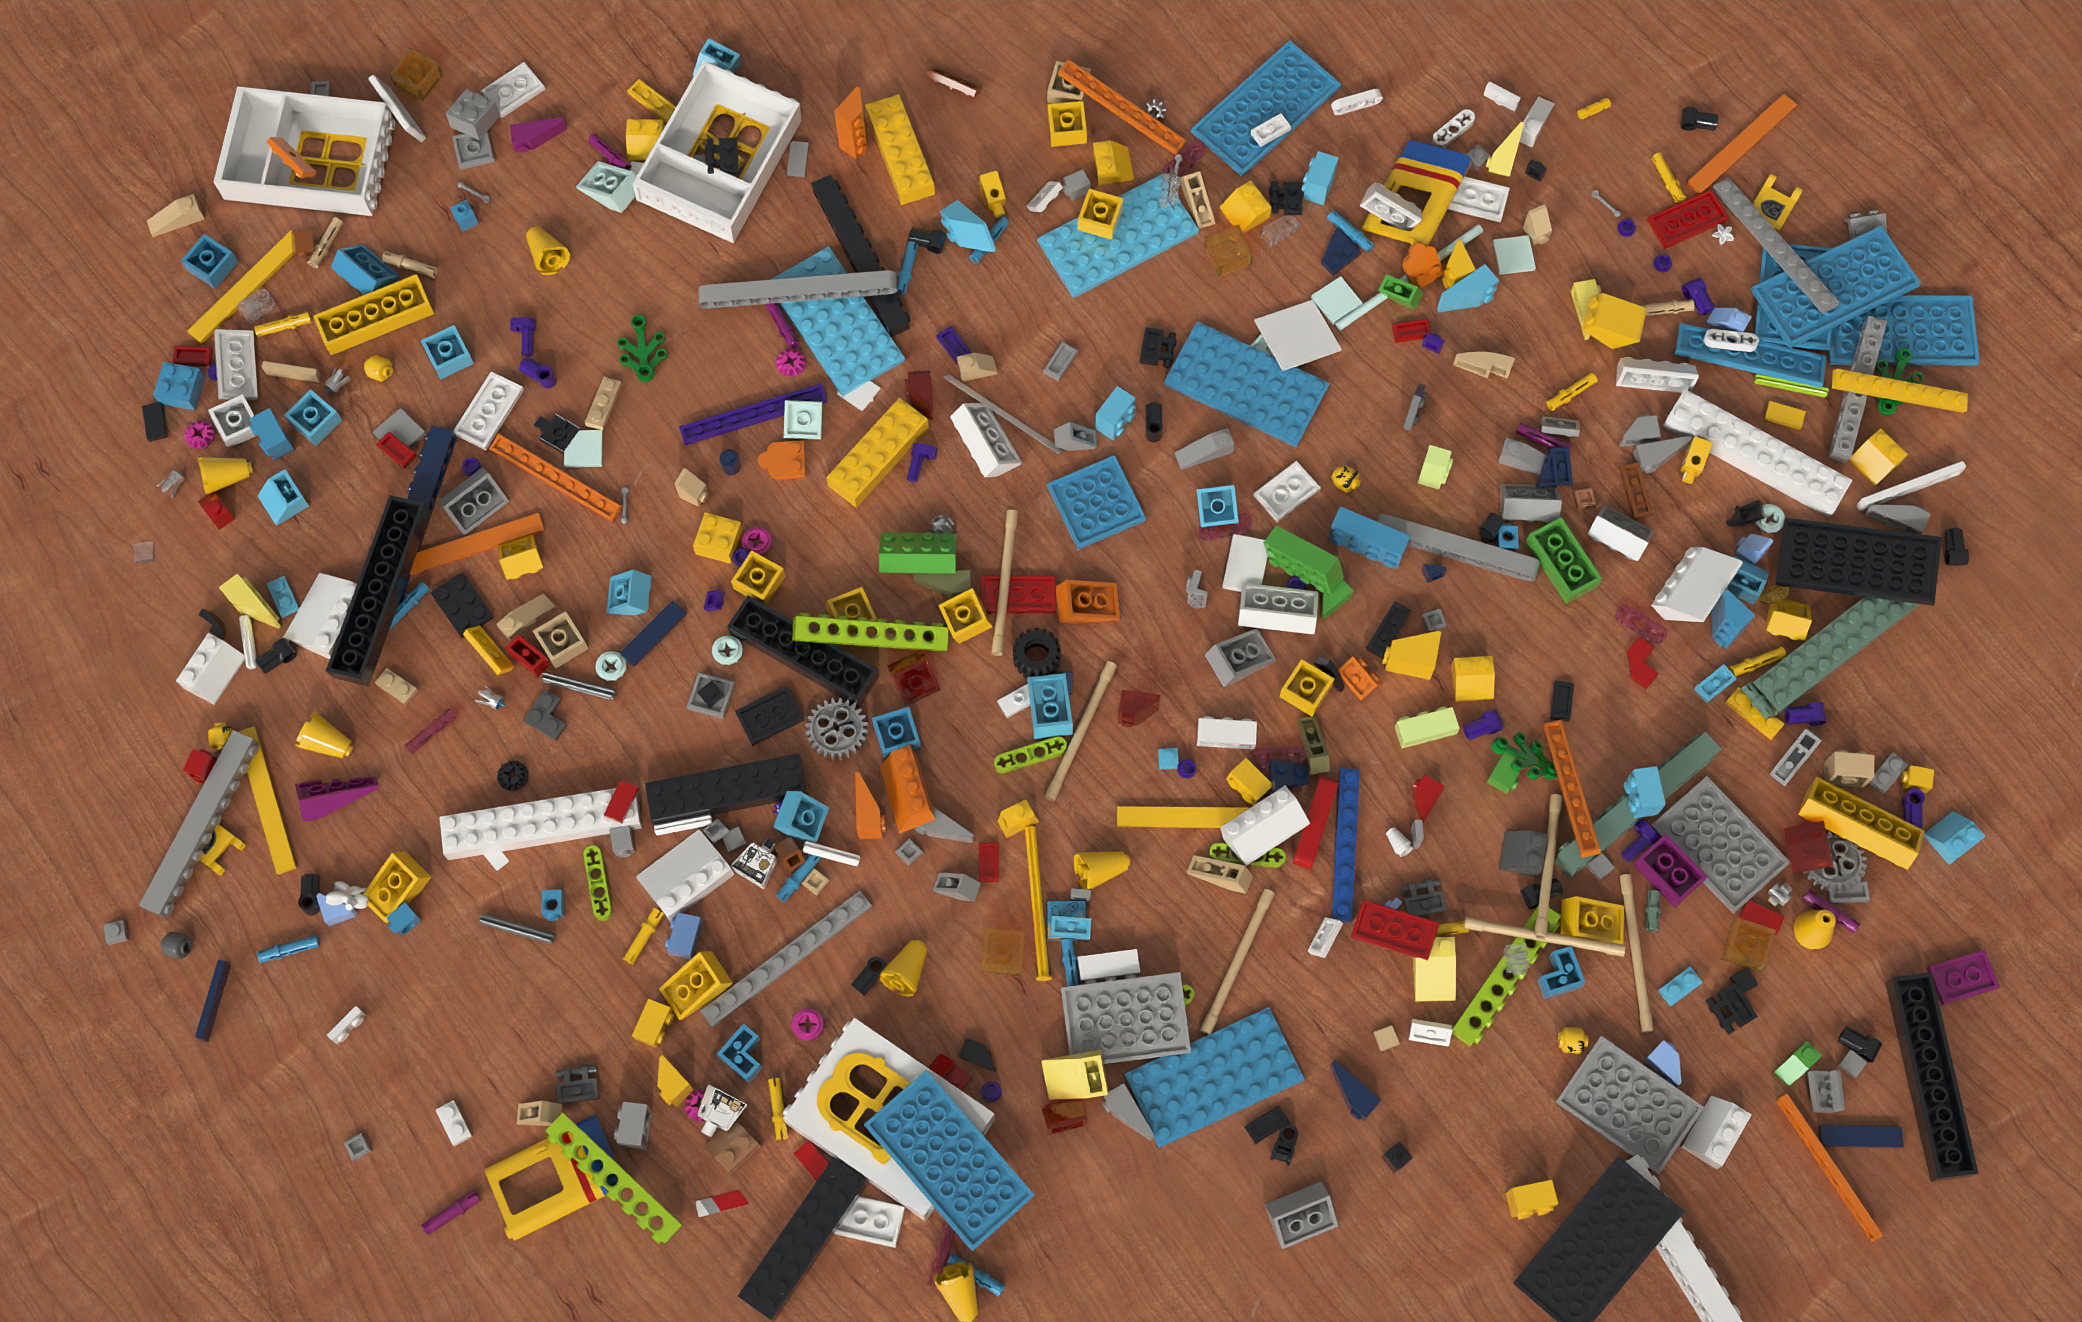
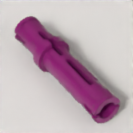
M592 134L589 137L588 142L607 157L612 165L630 171L631 163L625 160L619 151L611 148L597 134Z
M765 304L779 329L780 336L785 339L789 349L797 348L800 342L794 335L793 327L786 321L778 304Z
M1520 423L1516 431L1517 434L1531 439V442L1534 443L1536 441L1549 448L1569 447L1570 452L1572 445L1542 433L1539 428L1534 429ZM1527 431L1534 433L1540 437H1543V439L1538 438L1532 434L1527 433ZM1546 439L1561 445V447L1547 442Z
M1810 889L1802 899L1817 910L1832 912L1836 919L1835 924H1840L1853 934L1861 924L1845 914L1844 910L1841 911Z
M473 1190L462 1199H456L454 1204L425 1223H422L421 1226L424 1228V1232L430 1235L460 1214H465L467 1209L481 1201L478 1193Z

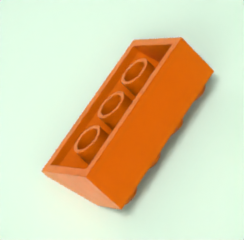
M858 86L834 111L839 148L854 159H857L860 155L862 156L867 150L862 99Z
M911 745L892 751L880 766V770L898 831L903 833L934 821L936 817L917 754Z

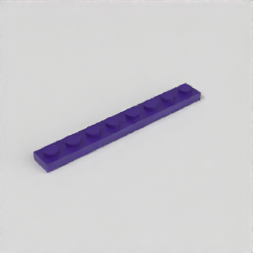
M822 383L679 426L684 444L686 446L784 416L785 400L827 403Z

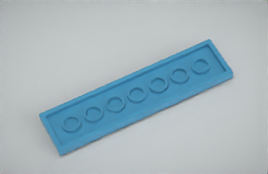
M1684 323L1679 325L1675 355L1822 388L1824 384L1827 356L1793 348L1789 349L1785 346L1759 341L1756 350L1752 352L1711 348L1706 346L1703 341L1706 332L1710 329ZM1727 338V340L1731 343L1736 342L1732 338Z

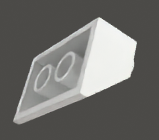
M1375 182L1367 189L1360 204L1362 208L1398 229L1409 231L1422 220L1421 209L1416 207L1414 203L1401 198L1399 194L1389 191L1380 183Z
M208 633L176 682L187 691L215 705L245 661V655L225 641Z
M1710 1096L1681 1148L1717 1170L1723 1166L1752 1114L1734 1103Z

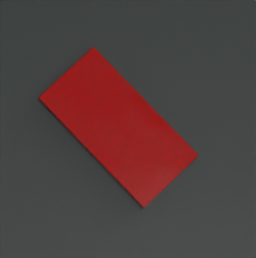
M1712 189L1649 216L1647 221L1664 249H1667L1714 228L1718 224L1727 222L1729 216Z
M980 575V600L986 613H997L1001 575ZM1010 575L1006 613H1056V576Z
M1363 899L1351 938L1428 962L1440 923Z

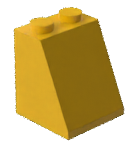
M1605 293L1589 297L1582 330L1611 349L1640 342L1647 309Z
M1435 631L1392 640L1391 646L1386 647L1382 664H1386L1385 671L1430 680L1436 665L1441 632Z

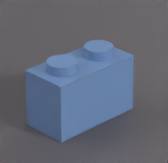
M677 912L676 918L673 917L671 922V929H673L671 937H667L665 945L670 955L688 959L693 958L703 923L701 917Z

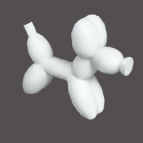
M342 881L335 882L334 891L326 895L327 904L336 906L345 903L347 910H351L354 907L363 909L368 906V897L360 894L365 892L366 888H360L359 886L350 887Z

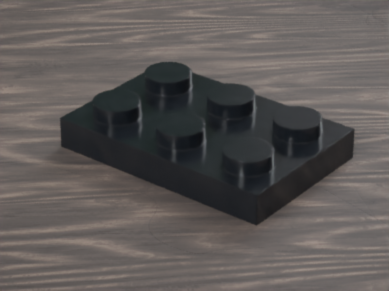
M463 572L431 592V595L461 639L465 637L463 633L466 629L479 625L482 626L494 618Z
M788 686L735 711L752 746L805 721Z

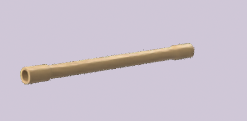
M1007 510L1006 532L997 615L991 654L996 656L1003 655L1005 620L1014 536L1018 511Z
M1111 661L1106 662L1100 675V680L1054 779L1046 791L1044 797L1050 801L1055 802L1062 787V782L1099 702L1114 675L1117 665Z
M1552 794L1550 797L1548 836L1538 915L1534 931V937L1540 940L1546 939L1547 917L1555 848L1562 806V796L1559 794Z
M1631 874L1620 875L1619 878L1624 899L1640 1011L1641 1032L1648 1033L1653 1032L1654 1029L1648 1002L1633 898Z
M1264 889L1259 899L1256 911L1212 1007L1200 1028V1032L1206 1035H1210L1216 1025L1219 1013L1260 923L1275 895L1273 891Z
M1465 917L1464 921L1465 929L1488 931L1600 951L1622 957L1625 954V945L1601 942L1547 932L1546 939L1540 940L1534 937L1535 930L1488 922L1472 917Z

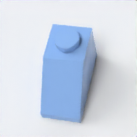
M1715 308L1705 324L1718 330L1744 332L1752 316L1736 308Z
M1751 533L1747 538L1742 537L1736 544L1738 549L1735 554L1755 565L1764 556L1773 540Z
M1663 1040L1644 1061L1664 1080L1677 1087L1681 1084L1679 1053L1676 1052L1677 1049L1672 1043Z

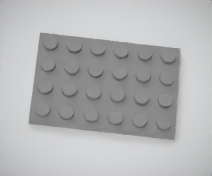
M1707 776L1651 825L1660 838L1667 834L1708 876L1703 883L1732 914L1791 863Z
M1181 972L1061 988L1069 1055L1101 1050L1103 1063L1108 1064L1191 1053Z
M1603 1036L1599 1037L1555 1101L1559 1106L1632 1157L1637 1154L1640 1158L1643 1157L1649 1169L1658 1175L1705 1108Z

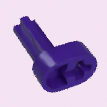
M528 317L510 319V330L522 332L521 355L526 357L532 356L533 331L536 330V320Z
M913 443L911 450L913 457L907 477L908 481L912 483L918 482L923 459L935 460L938 452L936 447Z
M1643 819L1634 825V829L1641 837L1621 853L1622 858L1628 863L1647 846L1654 845L1660 839L1654 829Z

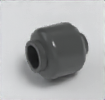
M169 932L161 941L163 954L171 958L183 959L191 952L193 947L190 937L184 933Z

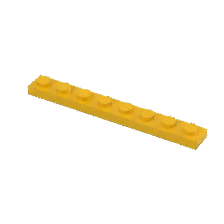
M1842 369L1833 370L1832 389L1961 413L1967 411L1968 393Z

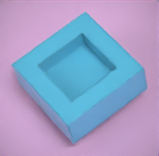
M1178 748L1158 749L1159 770L1177 769L1179 763Z

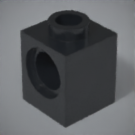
M1399 1142L1382 1156V1159L1395 1174L1409 1163L1413 1157L1403 1144Z

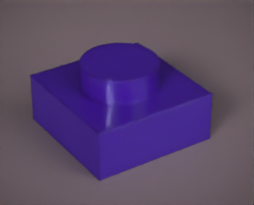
M1427 333L1422 347L1439 354L1444 340L1436 334Z
M720 589L708 591L704 610L709 612L721 610L725 592Z

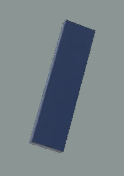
M672 600L620 652V656L635 667L687 615V612Z
M223 960L217 961L195 1035L196 1038L204 1042H209L231 967L228 962Z
M1819 1126V1140L1823 1147H1904L1902 1127Z

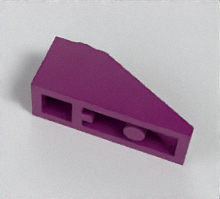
M564 117L510 124L512 145L515 152L534 150L567 130Z

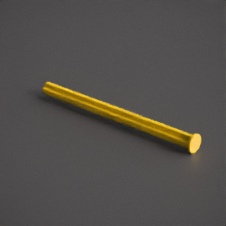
M1035 826L1025 827L1038 966V977H1036V980L1048 981L1052 979V976H1049L1036 828Z

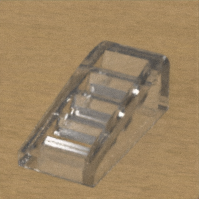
M1285 215L1263 226L1260 236L1271 247L1301 228L1302 225L1293 215Z

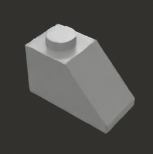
M1645 414L1638 417L1622 437L1619 443L1620 447L1657 442L1661 436L1657 415L1650 416Z
M1071 422L1054 429L1055 447L1067 451L1097 448L1095 430Z
M939 873L933 891L962 901H975L981 883L965 874Z

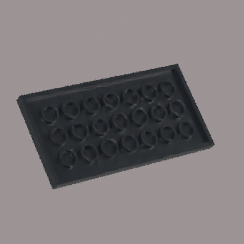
M1785 518L1775 585L1934 606L1942 537Z
M1618 1156L1513 1284L1557 1322H1594L1685 1211Z

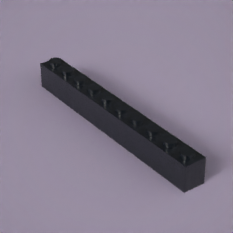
M831 175L812 182L813 193L855 273L885 271L884 267L880 268L878 264L880 261L876 252L872 253L869 239L864 238V230L861 224L856 223V215L853 209L848 208L847 204L849 203L845 194L842 195L840 193L841 187L837 179L834 180ZM894 293L868 296L890 337L910 329L909 322L911 319L908 312L903 311V304L899 296L896 297Z

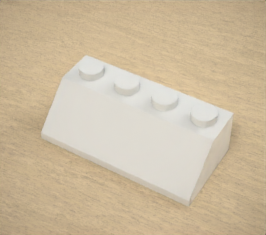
M1632 357L1620 358L1617 365L1616 386L1680 393L1686 389L1691 392L1698 380L1699 374L1696 367L1688 363L1675 364L1669 361L1656 362L1651 359L1637 360Z
M963 403L950 416L984 477H997L1022 464L1021 459L990 408L982 403Z
M1243 583L1238 626L1314 634L1317 621L1318 592Z
M1283 786L1222 826L1221 832L1225 842L1242 863L1247 866L1308 826L1310 822L1295 796L1286 786Z

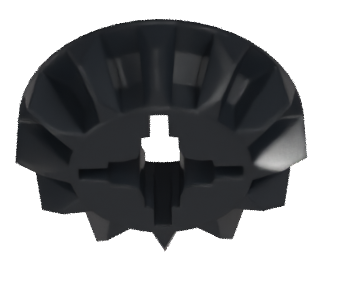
M508 761L502 764L499 771H497L498 783L503 789L508 791L521 789L528 780L527 768L518 761ZM515 770V774L518 777H513L510 781V777L506 774L512 773Z

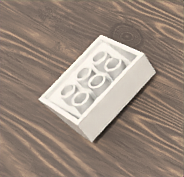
M1690 547L1681 562L1676 566L1671 577L1666 581L1665 586L1657 594L1651 606L1664 620L1704 622L1743 562L1704 547Z
M319 573L283 638H287L291 643L330 659L357 584L349 580Z
M697 830L638 874L636 878L668 920L672 922L673 917L676 918L677 912L684 913L731 878L734 873L704 834Z

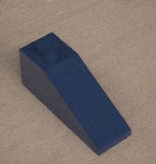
M1334 1060L1330 1068L1346 1105L1351 1110L1350 1114L1357 1120L1365 1121L1380 1103L1381 1099Z

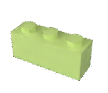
M1429 445L1418 484L1439 490L1441 483L1445 484L1453 462V459L1450 458L1452 451Z
M1440 707L1431 713H1428V711L1421 712L1412 718L1405 716L1400 718L1395 725L1401 748L1456 735L1460 729L1453 707Z

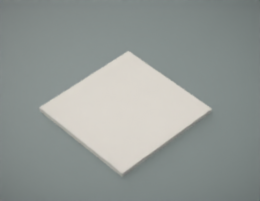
M1313 300L1254 320L1282 371L1342 350Z

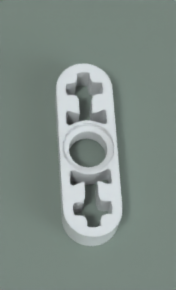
M1372 89L1335 100L1331 107L1335 115H1341L1376 105L1382 101L1383 97L1379 89Z
M1467 109L1457 114L1435 132L1432 139L1433 146L1446 148L1473 125L1475 114ZM1467 117L1470 118L1469 120H1465V121L1461 124V122L1463 121V118H1467ZM1455 126L1459 131L1452 133L1449 131V127ZM1445 136L1444 141H1437L1438 138L1442 139Z
M1710 329L1706 332L1703 341L1706 346L1711 348L1752 352L1756 350L1759 338L1753 333ZM1727 338H1732L1736 342L1731 343L1727 340Z

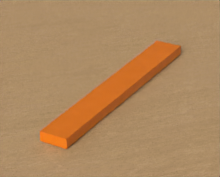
M1067 59L1059 70L1058 75L1175 156L1186 142V139L1071 60Z
M1783 94L1687 182V185L1697 194L1705 192L1797 107V104L1786 94Z
M499 433L489 448L611 522L615 521L623 507Z
M536 513L417 552L410 574L413 575L496 548L504 543L544 532L540 514Z
M1562 719L1544 723V733L1581 858L1601 854Z
M1785 1094L1777 1099L1776 1102L1869 1240L1875 1241L1884 1236L1789 1095Z

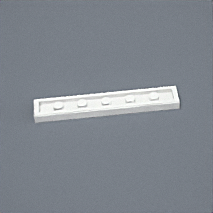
M1961 461L1862 498L1856 506L1859 511L1868 509L1870 505H1880L1960 475L1966 465Z

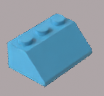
M363 244L338 249L331 268L339 276L347 280L352 287H355L363 295L396 283L401 275L385 262H382L377 255Z
M1728 589L1723 592L1711 610L1712 637L1719 646H1723L1725 649L1743 634L1756 616Z

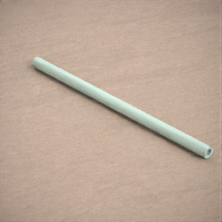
M1480 225L1475 226L1437 253L1440 261L1452 254L1457 240L1461 239L1463 245H1465L1483 232ZM1406 275L1399 279L1409 283ZM1378 293L1336 322V327L1341 331L1388 297Z

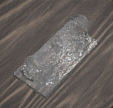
M1171 169L1170 174L1165 173L1162 177L1161 190L1164 192H1160L1159 204L1162 208H1167L1171 205L1176 210V204L1179 200L1178 187L1180 186V178L1173 169Z

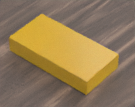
M1769 401L1764 420L1801 430L1806 411Z

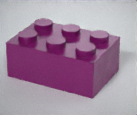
M1667 834L1662 836L1633 864L1674 908L1708 878Z

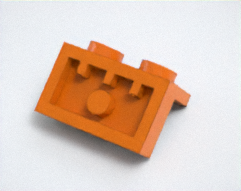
M1353 656L1338 671L1343 681L1360 701H1363L1370 693L1382 685L1379 682V676L1375 672L1371 673L1368 670L1367 662L1362 657Z

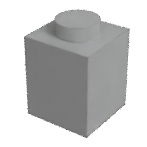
M1082 169L1063 178L1062 190L1072 201L1086 195L1088 190L1091 189V183Z
M629 825L609 829L612 848L616 857L625 858L629 857L631 853H635L632 830Z

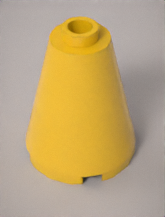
M539 226L528 230L526 238L536 269L543 275H553L558 273L557 270L563 267L564 269L570 260L568 249Z
M198 457L205 494H210L249 478V473H253L251 462H247L246 459Z
M313 712L309 716L313 719L310 722H305L297 738L299 743L295 746L342 759L345 756L349 757L354 748L351 746L352 741L318 713Z
M1123 851L1076 853L1077 855H1074L1073 859L1075 874H1079L1081 880L1077 881L1084 890H1091L1127 871L1128 866H1130V858Z
M1810 910L1801 913L1793 924L1796 940L1803 947L1812 950L1827 946L1834 934L1836 922L1834 914L1828 910Z
M918 939L911 940L881 971L880 981L892 991L895 988L900 990V995L913 996L917 990L928 951L926 944Z
M958 1262L942 1268L943 1273L939 1275L937 1272L933 1276L935 1285L959 1321H974L978 1315L972 1264L969 1262V1265H966L965 1262Z

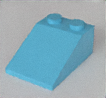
M956 200L940 211L943 218L941 222L947 229V237L952 243L955 242L960 247L989 252L996 251L986 223L960 201Z
M1484 264L1443 292L1437 311L1445 312L1479 307L1483 303L1488 304L1494 299L1499 279Z
M1066 673L1027 677L1034 739L1073 735Z

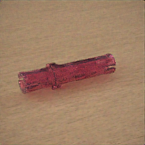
M449 708L437 719L434 718L428 727L404 746L411 754H414L440 731L443 732L444 728L457 718L456 714Z
M944 1224L935 1261L931 1264L933 1268L927 1285L935 1288L937 1286L934 1283L933 1276L937 1272L939 1275L943 1273L942 1268L947 1266L946 1263L955 1231L949 1224Z

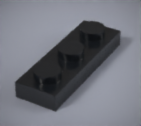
M1394 601L1366 650L1383 659L1386 647L1391 646L1392 640L1399 633L1411 610Z

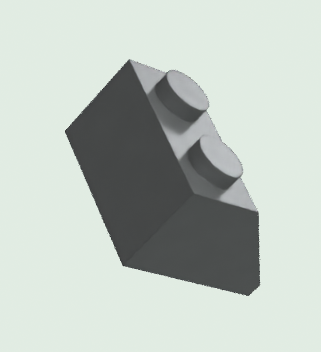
M1528 830L1505 832L1499 870L1538 878L1542 872L1548 834Z

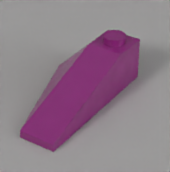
M376 777L351 778L348 782L333 779L331 783L312 780L295 784L302 820L315 821L379 789Z

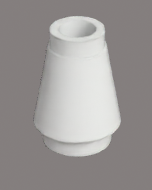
M1396 827L1386 832L1395 854L1403 857L1412 851V842L1397 830Z

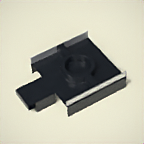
M556 413L551 422L540 416L534 424L535 427L543 432L539 437L540 441L564 454L563 452L579 430L581 431L580 427Z

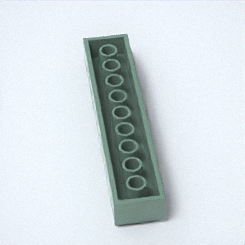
M1864 597L1755 680L1752 685L1760 695H1764L1765 701L1776 712L1774 714L1776 717L1913 612L1920 604Z
M1706 732L1701 736L1696 734L1686 746L1683 745L1679 748L1672 758H1667L1658 768L1665 800L1713 761L1722 750ZM1625 793L1617 800L1618 802L1614 807L1612 805L1609 806L1599 818L1596 817L1592 820L1601 853L1631 829L1639 820L1644 818H1634L1633 812L1629 811V794ZM1575 836L1570 841L1571 843L1567 841L1559 848L1560 850L1556 853L1557 857L1554 860L1556 865L1569 879L1599 855L1581 858Z

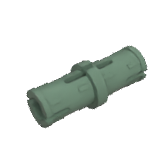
M1751 682L1747 684L1748 686L1745 685L1741 688V691L1752 702L1751 705L1758 709L1765 720L1776 713L1765 701L1764 695H1760Z
M1657 890L1648 891L1647 908H1645V913H1647L1646 930L1650 932L1659 931V916L1662 909H1660L1661 892Z

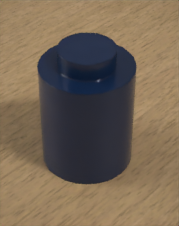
M731 449L724 450L720 454V463L724 473L727 475L737 474L741 468L738 454Z

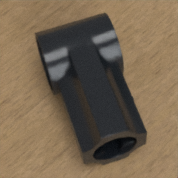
M1694 107L1683 108L1681 117V128L1683 130L1692 131L1696 128L1716 130L1718 114L1698 112V109Z
M912 227L908 242H915V245L917 243L932 253L940 254L942 253L947 234L940 230H932L931 232Z
M1151 402L1146 404L1145 436L1150 442H1158L1162 438L1163 430L1162 405L1158 404V402Z
M1490 513L1479 527L1480 540L1484 543L1493 542L1499 529L1504 524L1503 519L1499 515Z
M1959 528L1946 529L1944 532L1946 541L1945 564L1947 566H1966L1969 562V552L1964 545L1963 530Z
M281 638L272 645V649L255 661L262 671L267 674L281 663H288L295 659L297 652L287 638Z
M315 874L301 876V895L298 905L308 916H314L320 911L316 897L319 893L320 876ZM313 901L312 906L306 908L307 903Z
M1557 878L1552 879L1550 899L1563 894L1561 883ZM1533 884L1520 890L1528 909L1539 906L1541 884Z
M880 957L870 958L866 967L851 985L865 996L880 978L881 971L886 967L885 962ZM879 962L882 964L879 971H872L874 963Z
M1848 1026L1843 1029L1837 1041L1855 1051L1860 1057L1870 1063L1874 1062L1882 1046L1879 1040L1870 1036H1864Z

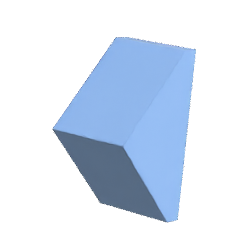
M320 893L316 896L324 922L328 926L351 919L358 914L354 909L347 910L345 904L336 906L327 904L326 896Z

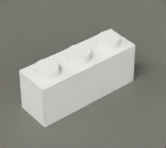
M1204 716L1198 719L1197 746L1255 749L1257 722L1247 718L1239 721L1229 717L1214 719L1211 716Z
M1137 949L1078 957L1081 984L1140 977Z

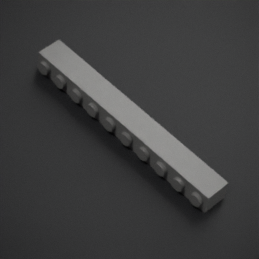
M234 730L232 731L141 900L140 907L165 919L173 912L177 898L182 895L186 881L192 876L194 866L203 855L202 850L210 842L215 827L221 822L224 810L230 805L234 791L239 788L242 776L248 771L250 761L258 752L260 744L253 738Z

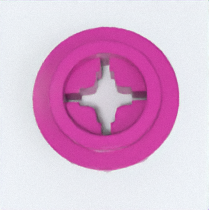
M793 348L791 350L784 349L778 355L776 366L782 375L794 377L804 370L806 360L800 351H796ZM788 358H791V360H795L794 368L792 367V365L787 364Z
M197 420L193 424L190 423V426L185 429L184 438L190 447L202 449L212 443L215 431L212 425L205 420ZM196 430L201 432L203 439L196 436Z
M761 527L748 529L742 537V547L750 552L752 550L759 555L767 553L768 549L772 546L770 533ZM759 537L761 544L754 547V542L751 541H756Z
M813 1009L799 1011L792 1020L794 1034L799 1039L806 1041L816 1039L822 1033L824 1027L822 1016ZM807 1017H809L810 1023L814 1024L810 1027L809 1033H807L805 1027L799 1026L806 1023Z
M704 1089L690 1092L689 1096L685 1099L684 1108L687 1115L692 1120L698 1122L706 1120L698 1116L699 1108L692 1106L698 1104L699 1097L703 1100L706 1091Z

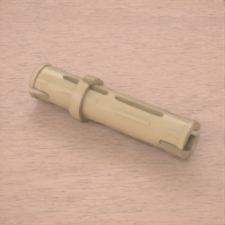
M333 217L319 244L315 245L314 252L307 262L311 267L318 268L323 257L329 253L330 245L344 224L340 219Z
M385 251L382 256V262L393 264L399 269H408L435 278L438 272L437 267L406 258V255H397Z
M1693 299L1639 305L1647 309L1646 316L1666 313L1674 315L1678 314V312L1694 311Z

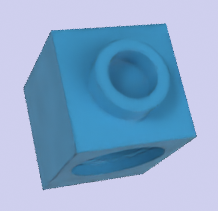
M467 200L450 207L462 232L478 224Z
M1503 524L1496 536V547L1517 552L1519 547L1518 526ZM1503 536H1509L1511 540H1505Z
M542 890L541 914L547 920L556 921L559 920V917H565V894L562 890ZM552 902H558L555 909H549V905Z
M405 902L386 917L390 922L388 927L395 934L399 932L402 936L421 922L420 918Z

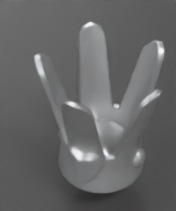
M336 367L331 378L324 384L329 389L326 394L329 391L336 394L343 385L351 380L350 376L341 380L343 377L342 370L338 369L336 372Z
M172 470L169 476L159 483L157 487L163 484L162 492L164 493L174 484L171 491V498H173L178 486L185 480L180 475L182 470L179 473Z
M484 685L487 688L485 691H478L487 700L480 699L475 700V702L491 706L495 710H498L500 706L505 707L502 704L504 697L494 693L487 685Z

